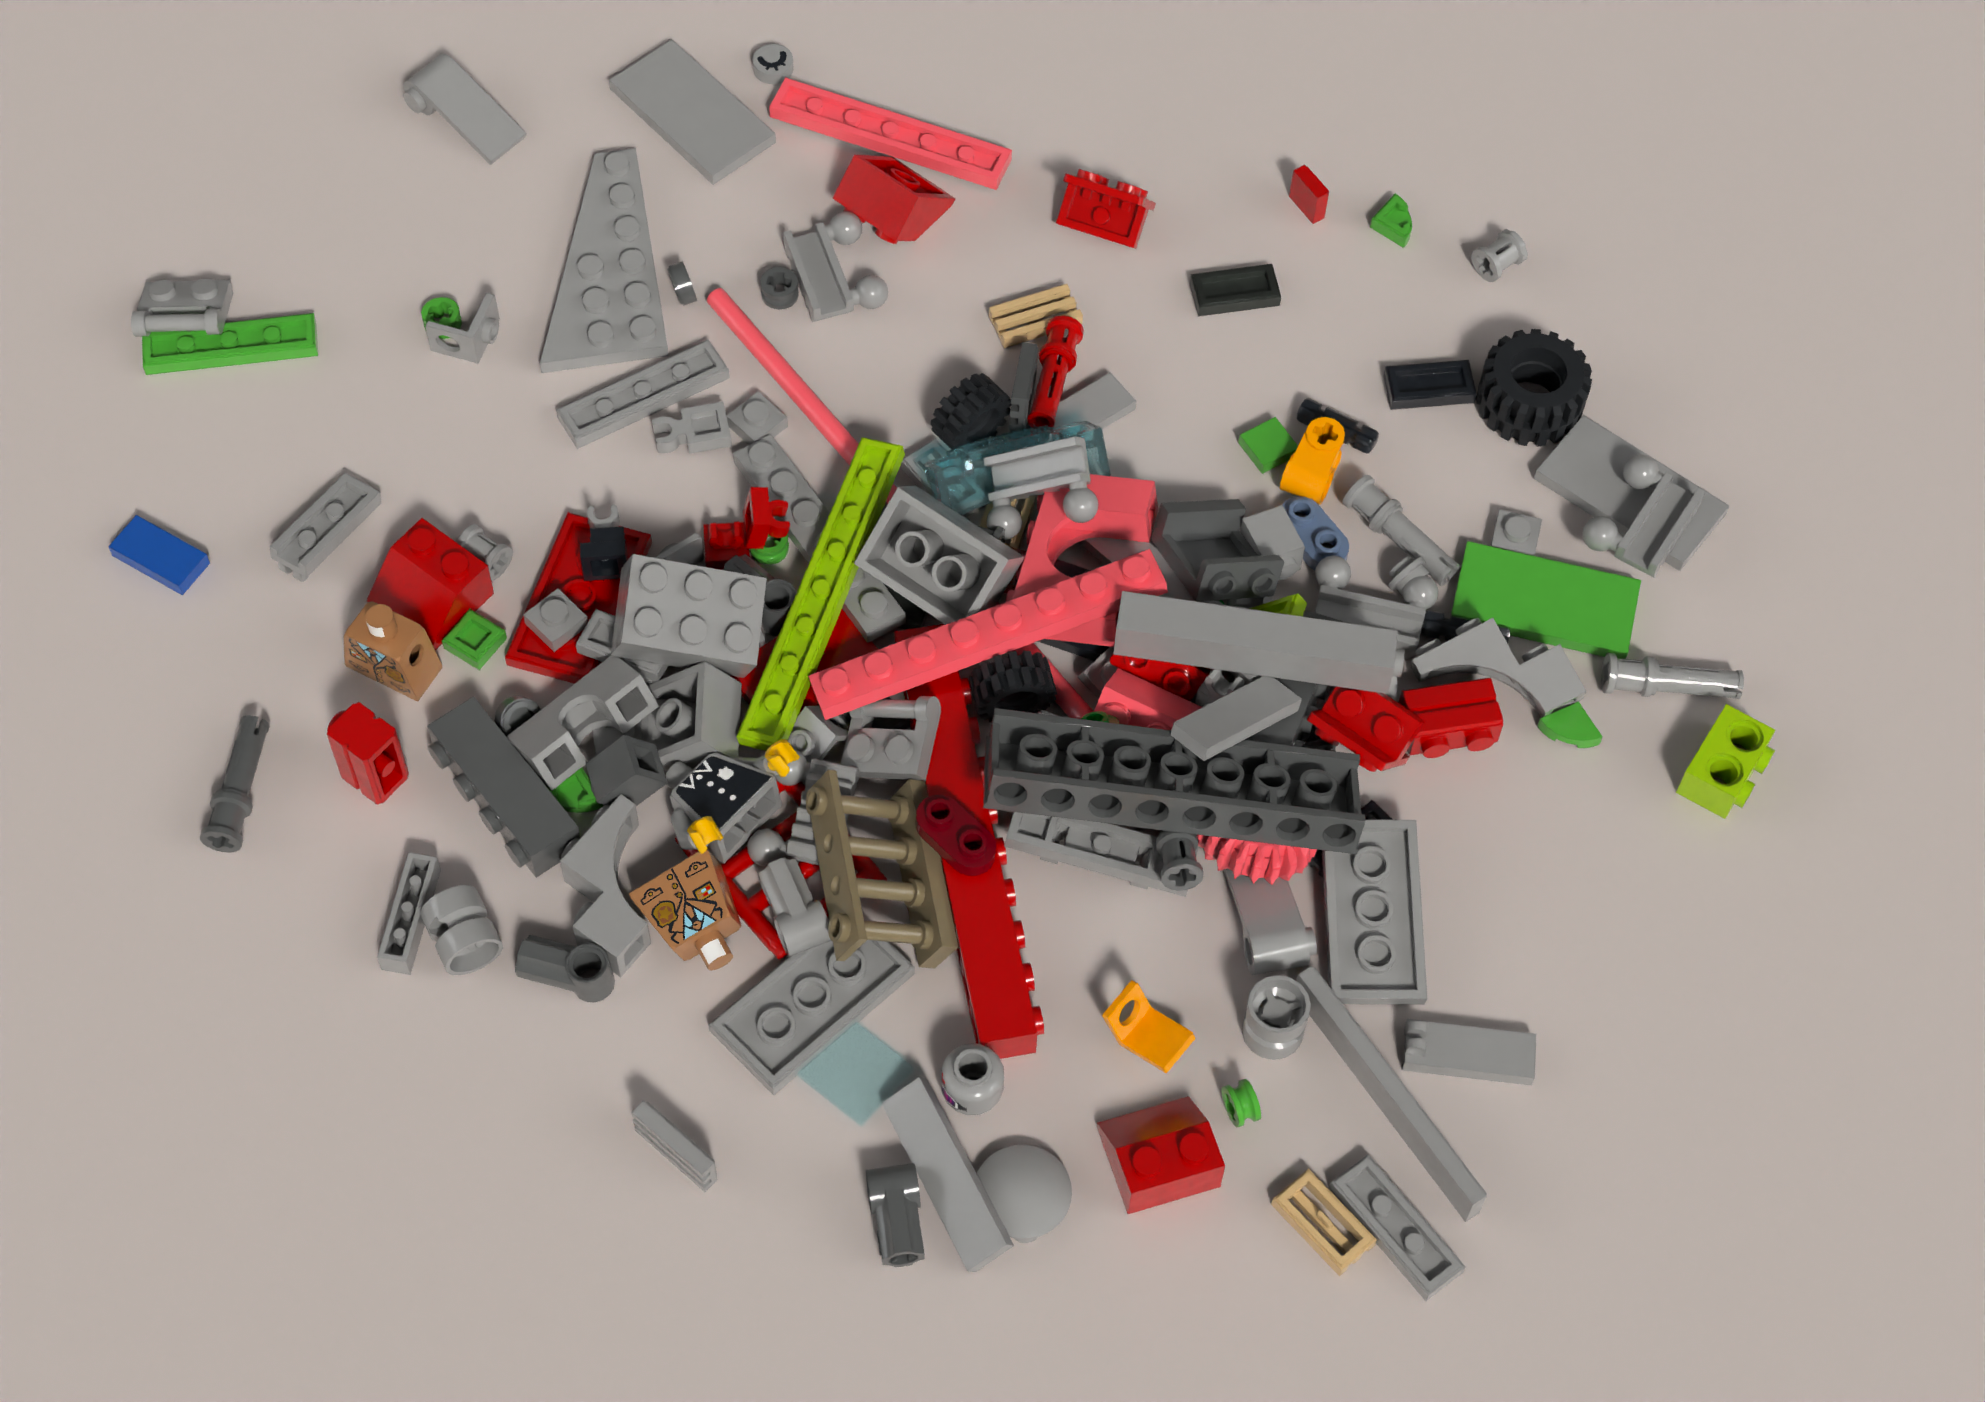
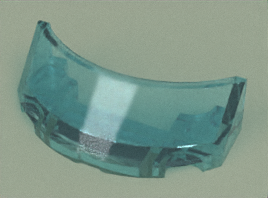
M1088 421L1073 422L1058 427L1044 425L1003 433L959 446L947 451V456L929 460L923 464L925 475L935 499L960 515L992 503L989 501L988 493L994 492L991 467L984 466L983 458L1066 438L1081 437L1085 438L1089 473L1111 476L1102 427Z

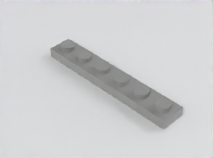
M770 434L734 452V462L752 487H768L769 502L773 500L788 502L786 515L784 517H774L777 521L790 522L788 536L809 563L830 512ZM858 568L842 609L866 642L869 643L906 624V616L885 585L861 568Z

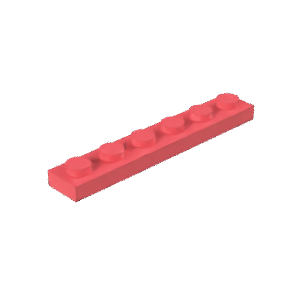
M786 77L769 106L771 118L997 190L1012 160L1011 149Z

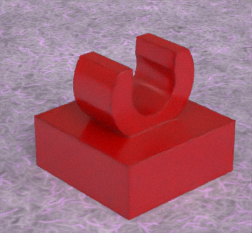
M750 487L743 509L746 548L764 549L768 534L775 538H782L787 536L790 529L789 521H777L773 518L774 516L784 517L786 515L788 502L784 500L769 502L768 487Z
M744 522L703 524L706 567L723 570L725 563L735 555L742 556L746 554L750 557V550L746 548Z

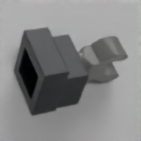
M615 504L611 505V515L606 519L596 518L594 507L589 506L587 516L590 527V542L580 543V558L584 581L620 579L621 569L627 562L628 557L624 526L619 527L620 520L617 506Z

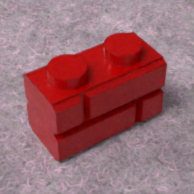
M1491 678L1403 690L1400 694L1398 703L1425 721L1407 749L1408 755L1423 754L1426 758H1437L1448 753L1450 749L1467 747L1470 751H1482L1491 747L1499 740L1504 725L1499 703L1496 701V693Z
M360 702L353 703L346 711L338 712L331 719L327 728V737L341 778L355 789L360 788L362 794L375 804L384 803L408 779L409 774L407 765L404 763L405 759L396 729L382 718H376L375 713Z

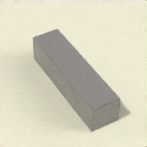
M408 852L377 956L381 970L411 975L425 927L420 911L422 906L434 896L441 872L438 858L435 856Z

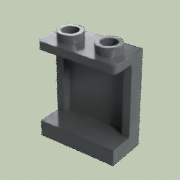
M1239 499L1167 502L1160 505L1150 540L1195 601L1271 597L1275 594L1284 566V560L1280 555L1258 556L1239 531L1246 508Z

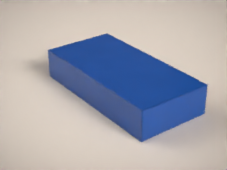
M138 515L129 522L108 546L113 557L182 596L210 564L206 553Z

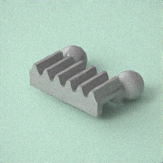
M840 212L831 219L830 224L817 223L816 232L793 237L791 230L783 232L786 256L790 259L791 269L797 276L801 295L805 298L806 308L810 310L812 322L852 312L854 305L858 304L867 309H876L887 300L888 287L883 279L875 275L861 278L855 288L850 289L832 246V240L842 245H850L860 238L862 223L854 213Z
M1071 437L983 458L984 466L991 467L994 492L988 493L989 501L993 502V509L987 516V528L994 531L998 527L1004 528L1005 540L1017 535L1022 525L1020 513L1010 503L1014 499H1026L1031 495H1044V492L1060 491L1059 489L1069 488L1070 491L1063 500V510L1070 520L1077 523H1085L1090 521L1098 511V499L1094 492L1087 488L1091 480L1085 438Z
M1640 454L1631 457L1626 462L1623 470L1624 478L1635 489L1652 487L1654 491L1634 522L1623 536L1618 533L1616 524L1610 518L1604 516L1594 517L1583 528V540L1594 551L1601 552L1609 549L1615 551V558L1655 578L1669 552H1672L1676 541L1680 539L1684 529L1688 527L1692 516H1695L1706 491L1698 488L1693 494L1672 483L1673 474L1667 471L1663 474L1659 471L1658 465L1653 458Z
M1328 556L1318 563L1315 574L1321 588L1315 613L1341 620L1343 623L1398 630L1396 649L1405 650L1404 660L1416 656L1415 651L1418 649L1426 610L1432 607L1438 598V587L1430 577L1418 576L1407 582L1403 588V599L1406 603L1404 604L1342 590L1351 578V569L1347 561L1339 556Z
M795 750L800 758L788 764L790 771L787 776H775L779 783L787 786L796 785L802 780H806L805 791H802L801 805L797 808L796 822L792 826L791 840L784 842L780 834L771 829L756 831L750 837L747 845L748 854L752 861L758 865L767 866L770 862L785 858L819 865L811 817L806 810V792L827 770L837 771L841 795L854 796L859 780V768L819 759H812L811 762H807L804 755ZM844 814L847 823L849 814Z

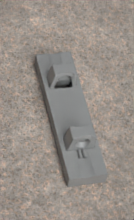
M1019 812L1013 813L1005 847L1040 856V860L1054 864L1062 862L1130 881V885L1144 889L1152 887L1186 897L1188 891L1170 890L1163 885L1161 870L1164 867L1163 857L1159 855L1156 849V836L1108 823Z

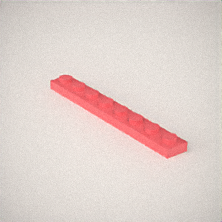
M1147 549L811 674L808 677L825 720L989 660L997 655L1005 654L1115 613L1120 608L1122 591L1155 596L1168 593L1167 583L1151 550Z

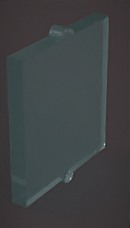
M855 1022L806 1064L797 1075L862 1127L880 1108L882 1102L891 1097L892 1093L911 1074L913 1067Z

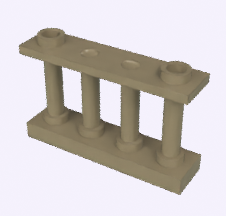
M827 770L806 792V810L810 814L829 917L828 934L834 945L836 961L847 960L867 940L912 944L916 950L918 966L935 969L958 948V942L941 857L920 837L916 830L917 808L928 797L925 781L909 779L889 800L841 795L837 771ZM844 814L888 818L892 825L894 841L848 836ZM852 855L896 860L900 867L902 882L856 878ZM860 897L904 901L908 909L910 924L864 920Z

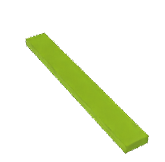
M864 437L861 438L736 736L740 745L767 751L772 744L779 740L786 739L788 741L811 685L808 676L816 673L859 568L854 562L878 522L905 456L903 446Z

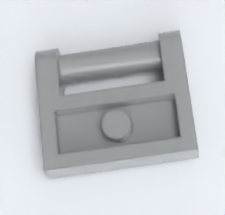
M200 279L197 281L158 280L146 282L137 311H133L131 316L133 335L135 337L149 336L151 332L206 331L207 335L222 334L233 296L230 280Z
M920 696L917 700L882 699L849 711L851 722L841 764L859 768V777L926 781L941 714V705L937 697ZM874 717L917 720L915 730L872 728Z

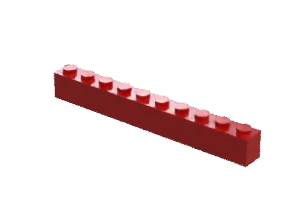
M945 624L895 631V643ZM959 671L903 691L904 700H917L920 696H934L938 698L941 705L940 719L925 781L928 797L932 795H946L955 799L993 835L996 841L994 863L987 872L981 875H964L956 871L942 857L941 862L958 942L956 952L975 1043L989 1047L1000 1059L1036 1053L1037 1035L1044 1034V1023L1040 1006L1032 1007L1029 992L1035 991L1034 976L1030 962L1022 964L1019 949L1025 948V936L1021 920L1013 921L1010 907L1016 906L1014 884L1012 878L1004 879L1001 865H1007L1005 843L1003 837L995 838L992 824H998L997 810L983 808L985 756L977 757L975 744H980L981 742L977 717H968L966 705L972 704L970 684L968 678L960 679ZM910 719V730H915L916 719ZM934 812L932 814L936 819L947 817L944 812ZM969 842L965 844V847L969 850H977L980 848V845L975 842Z

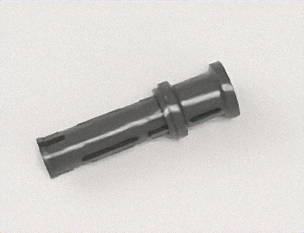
M248 715L241 717L222 788L217 790L210 800V806L213 810L208 826L201 831L200 840L205 846L216 851L231 853L239 851L242 847L243 838L240 833L244 819L250 816L253 808L249 793L265 737L270 728L269 723L264 719L260 721L259 728H255L259 718L257 716Z
M1161 830L1156 839V849L1159 855L1163 857L1164 867L1161 870V881L1170 890H1188L1196 887L1203 880V867L1197 862L1195 854L1198 848V837L1196 834Z

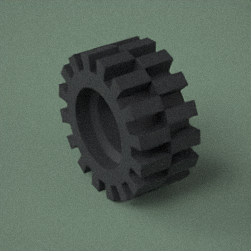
M983 373L971 375L970 380L967 378L961 380L960 387L954 386L949 390L951 395L948 398L943 397L939 402L942 407L936 408L933 413L935 418L931 420V430L957 455L966 456L968 452L971 454L976 452L978 445L981 447L985 446L990 436L994 438L997 435L998 431L996 429L998 426H1004L1007 420L1004 417L1010 415V397Z
M1016 651L1008 652V657L1005 658L997 655L993 657L994 662L984 661L980 664L981 669L975 668L971 672L972 676H969V684L977 714L983 721L988 719L989 723H992L995 708L1038 713V709L1047 710L1050 707L1049 703H1054L1056 700L1055 695H1057L1048 659L1042 657V654L1038 652L1032 655L1031 651H1023L1018 656Z

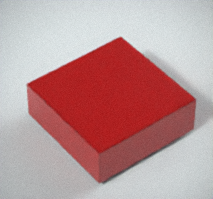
M1303 165L1293 170L1289 197L1312 224L1324 219L1329 190L1308 166Z

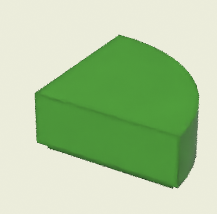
M1395 193L1372 218L1370 228L1402 248L1407 245L1410 239L1412 219L1407 203Z
M1579 701L1540 718L1537 726L1549 739L1553 741L1558 739L1568 744L1577 745V748H1590L1600 745L1603 737Z
M582 767L551 791L549 789L567 812L585 813L603 807V804L597 803L591 790V781Z

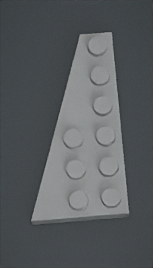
M636 148L594 154L540 360L541 373L669 356Z

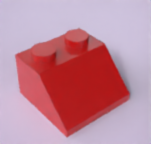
M854 155L832 199L845 207L843 212L854 213L858 216L861 223L867 221L876 227L875 234L889 243L897 244L898 241H916L953 205L956 198L894 157Z
M421 518L390 547L366 601L367 603L375 602L387 605L393 612L420 624L425 629L434 649L437 650L443 644L442 640L468 610L471 609L476 612L494 594L486 563L428 521Z
M1189 1096L1097 1123V1129L1127 1214L1221 1187L1225 1163L1209 1121Z

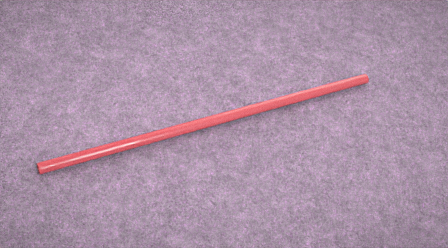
M718 288L712 291L707 298V303L850 466L859 443L724 289ZM894 483L887 497V503H889L897 489ZM1034 643L1011 651H1016L1017 656L1021 655L1023 651H1031L1032 655L1038 652L1042 654V657H1046ZM1048 660L1057 692L1055 702L1069 718L1081 719L1084 715L1094 712Z

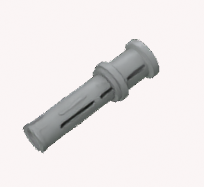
M1370 475L1360 478L1348 490L1342 504L1347 508L1353 507L1370 522L1369 528L1373 532L1386 534L1413 560L1422 557L1426 561L1423 566L1430 572L1431 577L1440 586L1447 584L1446 579L1450 581L1457 574L1461 565L1448 556L1402 514L1403 508L1401 503L1396 499L1390 500L1374 485L1375 479Z
M1607 653L1602 667L1601 684L1603 693L1607 694L1613 693L1614 690L1640 692L1642 697H1650L1655 695L1656 691L1740 699L1742 692L1738 691V689H1743L1744 675L1742 670L1730 671L1659 664L1658 660L1653 657L1646 656L1643 660L1617 658L1615 653Z

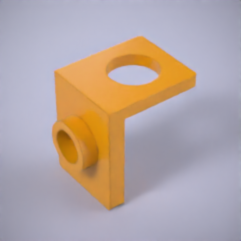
M1133 980L1128 983L1102 1015L1119 1045L1164 1073H1167L1195 1040L1192 1031L1152 1008L1138 983ZM1134 1000V1007L1130 1016L1125 1021L1120 1022L1119 1017L1123 1007L1129 1001Z

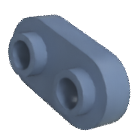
M1297 496L1286 500L1282 504L1305 546L1303 560L1311 569L1316 571L1318 563L1328 556H1339L1347 561L1349 552L1348 539L1314 500ZM1295 513L1305 514L1306 517H1298ZM1322 543H1329V544L1333 545L1334 547H1333V548H1325V547H1323L1321 544H1322Z

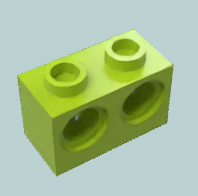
M1726 704L1685 771L1676 793L1726 819L1734 804L1743 808L1755 786V783L1749 781L1753 771L1755 770L1763 774L1775 750L1768 745L1775 733V729ZM1733 744L1742 745V746L1745 747L1747 750H1741V749L1737 748L1736 746H1734ZM1712 777L1721 778L1727 784H1721L1715 781Z

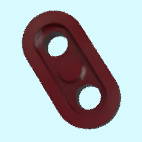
M932 795L925 798L919 804L915 822L918 834L956 871L968 876H977L987 872L992 867L996 854V841L993 835L955 799L946 795ZM934 812H944L947 817L936 819L932 814ZM975 842L980 845V848L969 850L965 847V844Z

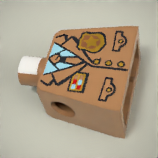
M375 602L366 603L344 634L346 667L417 702L443 668L425 629L420 624L393 612L387 605Z
M708 849L703 854L695 853L629 893L632 901L671 949L684 961L700 954L707 969L712 971L722 968L733 959V954L724 939L737 932L741 928V922L723 868L719 860Z

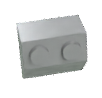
M704 661L647 685L659 707L635 725L634 738L656 744L665 774L676 762H682L694 769L712 753H719L729 758L738 757L739 742L736 736L740 729L742 683Z

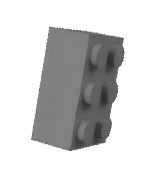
M915 485L897 487L854 564L946 625L996 606L1025 557Z
M632 554L621 569L611 656L682 668H690L706 661L729 676L744 678L757 666L767 578Z

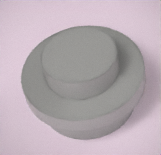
M1409 556L1404 558L1389 572L1393 579L1388 584V587L1392 591L1397 589L1403 596V588L1407 582L1415 577L1428 576L1430 574L1423 566L1426 561L1422 557L1414 561Z

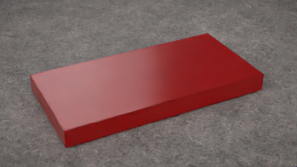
M567 513L524 614L558 588L587 616L588 622L596 609L616 616L620 579L584 581L580 558V543L590 542L588 517ZM624 527L628 559L632 554L647 556L652 544L651 534ZM524 616L505 656L507 666L573 684L602 662L577 653L576 643L584 630L554 652L525 624Z

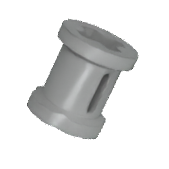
M1505 229L1498 234L1495 242L1487 247L1475 249L1472 252L1471 259L1477 273L1484 280L1494 282L1501 277L1502 271L1513 263L1519 265L1525 261L1528 252L1522 238L1515 231Z
M476 524L467 527L456 540L459 545L488 565L491 581L499 578L512 560V548L505 543L498 545L486 537L482 528Z

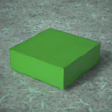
M1276 417L1240 434L1238 442L1262 474L1289 461L1291 455L1295 453L1298 447Z
M469 609L444 637L442 643L445 650L480 670L505 642L507 636L504 629Z

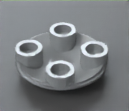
M1032 1145L1005 1147L989 1156L977 1172L1009 1237L1014 1238L1020 1243L1033 1242L1039 1236L1050 1232L1061 1223L1068 1212L1072 1198V1186L1069 1175L1063 1164L1054 1155L1042 1148Z

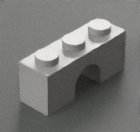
M610 656L509 734L507 738L545 786L552 791L587 763L578 748L586 735L594 729L606 726L614 727L625 734L658 708L659 705L641 674L619 657Z

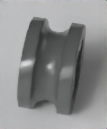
M773 267L762 275L760 280L761 296L767 306L780 310L787 309L797 302L799 296L798 279L792 270L785 267ZM776 285H785L783 287L784 291H774L776 290Z

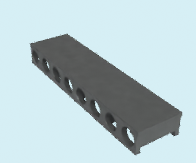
M998 708L994 709L989 736H986L983 808L1349 854H1357L1358 842L1366 822L1365 815L1361 814L1357 769L1360 763V754L1243 740L1203 761L1172 737L1171 730Z

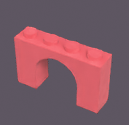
M1090 474L1091 482L1087 485V488L1094 492L1099 506L1096 515L1085 523L1074 522L1064 513L1063 500L1070 491L1069 488H1062L1057 492H1044V495H1038V516L1036 521L1031 520L1028 525V548L1026 555H1022L1025 558L1016 571L1017 584L1015 590L1010 589L1008 591L1006 602L1072 578L1058 571L1054 564L1067 548L1085 539L1101 537L1149 543L1158 513L1155 481ZM1119 611L1045 639L1114 647Z

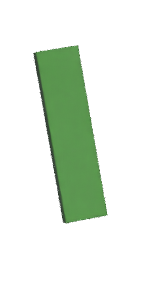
M314 313L227 322L224 325L222 334L207 335L206 331L151 332L149 336H142L143 368L146 375L318 356Z

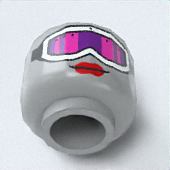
M964 1044L955 1048L945 1058L941 1068V1088L947 1104L955 1111L965 1115H980L990 1111L1000 1101L1004 1090V1066L999 1056L993 1050L980 1044Z

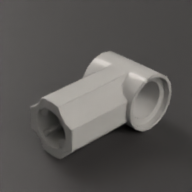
M781 858L768 863L767 867L758 873V877L767 901L775 915L773 917L775 928L787 956H793L831 941L828 934L829 921L820 901H814L796 859Z

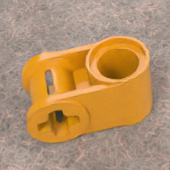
M1320 417L1310 422L1295 453L1291 455L1280 482L1281 490L1296 496L1310 498L1320 505L1323 503L1342 455L1341 447L1344 442L1345 432L1343 426L1338 421L1329 417Z

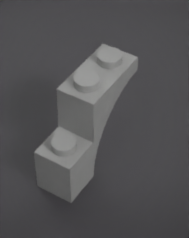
M1476 618L1463 624L1455 630L1458 636L1443 644L1440 639L1426 643L1415 651L1418 657L1412 659L1411 669L1419 683L1433 677L1452 673L1478 674L1501 681L1526 698L1541 718L1582 700L1587 692L1560 644L1551 649H1548L1546 644L1530 650L1522 656L1524 663L1519 665L1494 618L1483 623L1480 618Z
M622 794L611 805H605L597 812L592 821V826L580 839L575 838L566 846L560 860L564 881L594 902L586 903L574 919L573 930L577 946L595 944L601 947L607 954L612 972L619 977L623 976L651 944L648 923L630 907L618 886L617 876L621 855L629 838L639 826L635 803Z

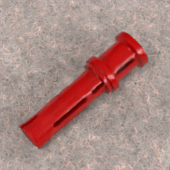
M1055 316L1047 323V343L1041 347L1039 353L1042 370L1031 412L1027 419L1028 424L1037 431L1046 432L1053 429L1066 375L1076 366L1077 354L1075 349L1076 345L1083 339L1084 329L1078 320L1069 316ZM1065 329H1068L1069 332H1068V335H1067L1066 338H1065V337H1063V336H1064V332H1065Z

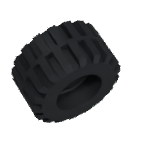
M1531 329L1530 334H1525L1523 330H1519L1513 333L1512 338L1505 335L1499 339L1497 346H1492L1488 352L1487 359H1485L1476 399L1477 404H1480L1479 413L1481 418H1489L1487 426L1493 432L1500 430L1502 432L1501 438L1507 441L1511 438L1519 440L1518 445L1527 446L1528 442H1535L1536 447L1545 446L1549 439L1553 443L1561 441L1563 435H1567L1580 420L1591 389L1592 379L1590 376L1592 370L1590 364L1584 363L1586 356L1582 350L1575 351L1573 349L1575 343L1567 338L1562 341L1558 339L1559 334L1550 331L1549 335L1541 334V329ZM1530 382L1539 384L1546 388L1549 393L1531 392L1521 387L1518 383Z

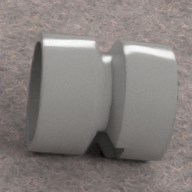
M471 885L450 887L431 897L422 906L420 911L421 918L431 939L437 942L435 947L447 973L451 975H464L475 972L493 962L501 954L503 949L502 941L493 922L485 918L488 915L487 910L475 887Z
M1281 975L1266 977L1255 984L1249 994L1242 1026L1244 1042L1252 1052L1262 1058L1272 1060L1286 1058L1296 1052L1302 1043L1311 1007L1309 995L1304 987L1294 979Z

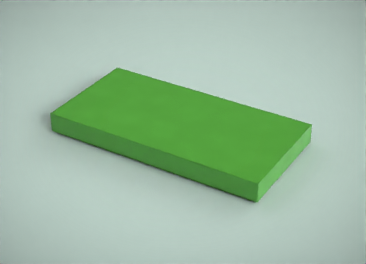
M1467 541L1451 615L1469 619L1480 618L1483 622L1494 618L1497 625L1510 629V636L1554 646L1560 644L1563 648L1605 657L1607 653H1615L1617 658L1626 659L1641 580Z

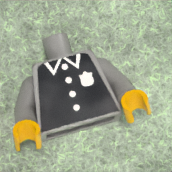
M786 739L779 740L767 749L764 756L759 758H729L719 753H712L694 769L682 762L673 764L666 773V785L673 789L670 794L674 810L671 816V823L680 847L685 850L697 849L700 854H703L708 849L724 864L782 806L775 776H787L790 771L788 764L800 758Z

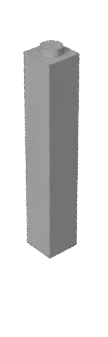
M1122 591L1113 654L1388 694L1392 676L1401 677L1405 650L1396 649L1398 630Z

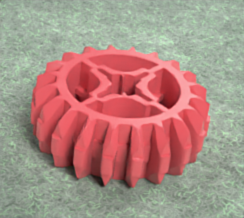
M1197 835L1198 846L1204 848L1205 859L1217 860L1218 871L1230 869L1233 871L1234 879L1240 875L1248 876L1253 884L1259 878H1264L1271 885L1278 877L1289 881L1295 873L1303 872L1304 868L1311 862L1312 857H1315L1317 849Z

